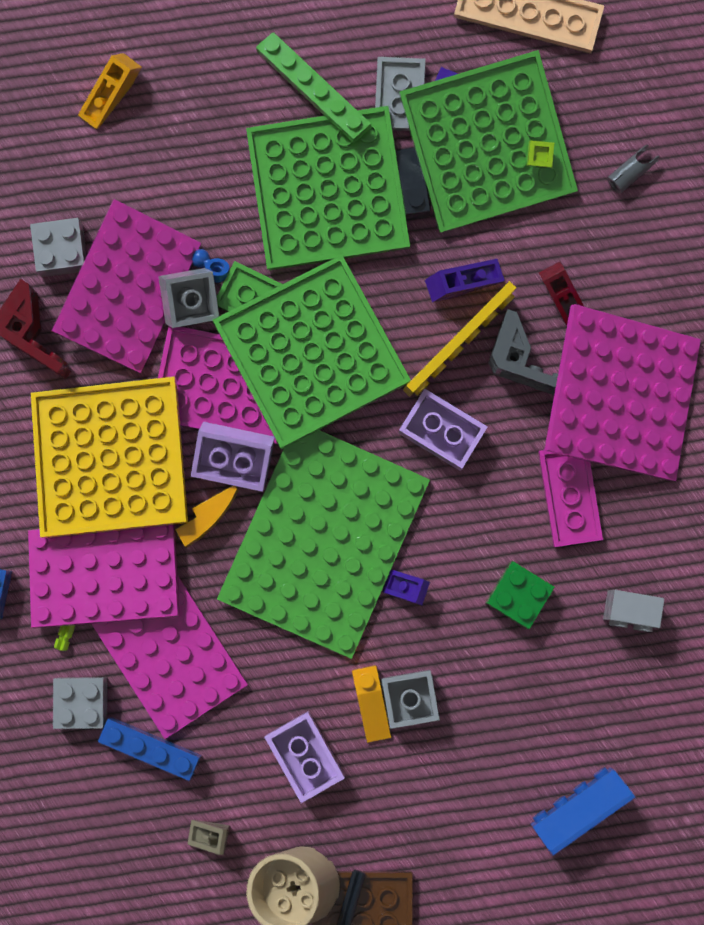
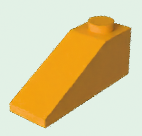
M124 53L112 55L78 116L95 129H99L131 88L142 67Z
M376 665L353 669L352 674L367 743L391 738Z

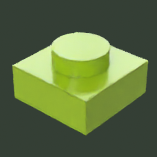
M529 141L527 166L552 168L554 143Z

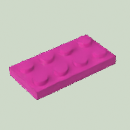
M544 450L538 451L553 547L603 540L590 462Z

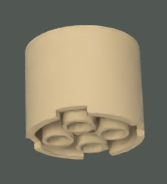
M295 847L271 855L260 861L250 874L247 884L249 907L255 918L262 925L312 924L328 915L335 904L340 890L338 873L331 860L328 861L325 856L311 847ZM296 885H300L301 889H297Z

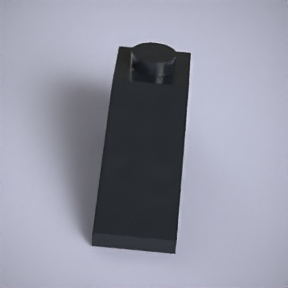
M415 147L395 150L406 221L428 218L430 207L427 188Z

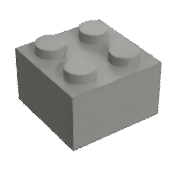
M79 218L30 224L35 268L41 277L77 273L80 271L87 253L83 224Z
M202 268L158 276L165 323L168 326L176 328L213 321V319L219 317L213 271Z
M608 590L603 620H609L610 626L628 628V624L634 625V630L652 632L653 628H660L665 598L620 590Z
M431 670L381 678L390 729L439 720Z
M64 677L53 679V729L104 728L107 721V677Z

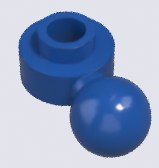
M198 249L193 253L192 264L195 267H205L213 271L214 282L225 281L229 273V264L225 260L219 258L210 260L209 253L204 249Z

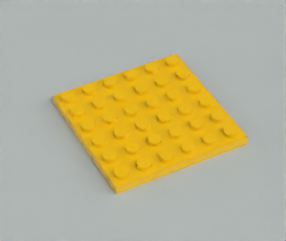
M175 377L31 393L41 538L188 523L177 381Z

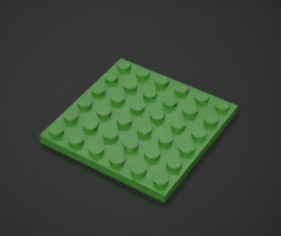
M539 50L399 92L420 168L425 178L427 192L439 233L578 191ZM529 141L554 143L552 168L527 166Z
M388 106L358 110L371 123L372 128L355 143L325 116L246 128L267 270L326 262L340 255H343L345 259L410 248Z
M343 255L213 319L220 337L280 449L388 395L411 381Z

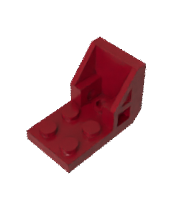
M20 279L0 308V337L59 376L67 379L71 372L66 368L68 363L53 352L47 355L46 352L48 350L35 341L42 330L38 293L27 282Z

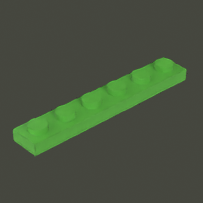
M274 32L256 46L257 53L353 143L372 128L371 123Z

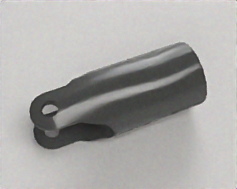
M648 144L607 177L609 185L618 194L623 193L659 160L660 156L658 155L646 164H641L637 161V158L649 147Z

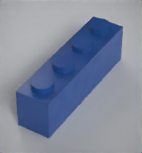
M113 717L107 719L98 740L101 744L188 781L193 778L202 756Z

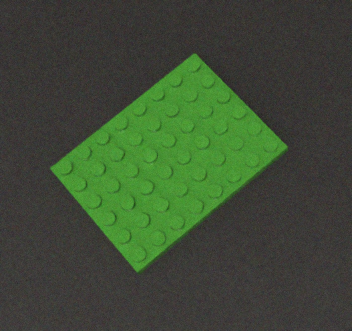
M320 430L285 447L217 600L352 659L430 479Z

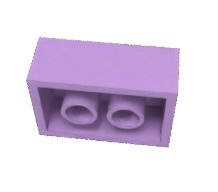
M424 389L399 429L398 434L461 471L486 431L487 426Z
M203 422L198 431L191 477L263 492L267 482L275 438L274 436Z
M309 711L265 735L268 745L301 803L345 778L341 767Z

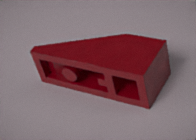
M559 261L539 272V275L567 326L571 305H584L565 268Z

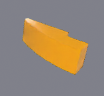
M233 485L192 508L196 518L175 529L185 547H189L200 540L222 519L239 491L237 486Z

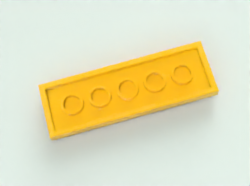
M509 281L405 386L403 391L409 397L413 393L418 396L428 386L429 382L427 379L430 376L435 379L446 367L444 362L447 359L452 361L464 349L461 345L464 342L469 344L481 332L478 327L481 324L486 327L497 316L498 313L495 310L498 307L503 310L515 297L512 293L516 287Z

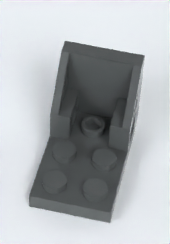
M507 309L488 361L493 374L554 395L558 374L553 373L552 376L543 373L544 369L534 365H530L529 368L525 367L531 347L518 313ZM510 357H514L516 361L511 360Z

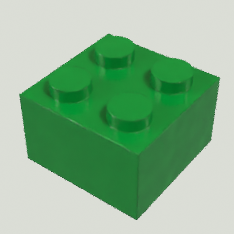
M511 561L485 604L525 629H530L555 587L514 561Z

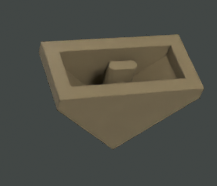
M191 820L188 845L223 855L226 850L230 825Z

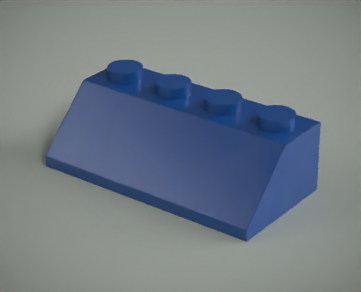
M606 767L600 769L593 775L595 779L588 784L585 781L580 783L573 789L575 793L568 798L562 796L553 803L554 808L548 812L543 810L533 817L534 822L530 825L552 855L562 850L635 798V795L611 767L609 769H606Z

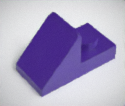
M391 569L382 592L423 605L430 582Z

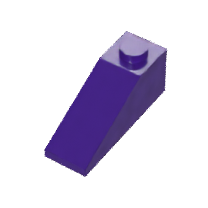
M498 259L440 270L425 279L432 303L455 298L505 281Z

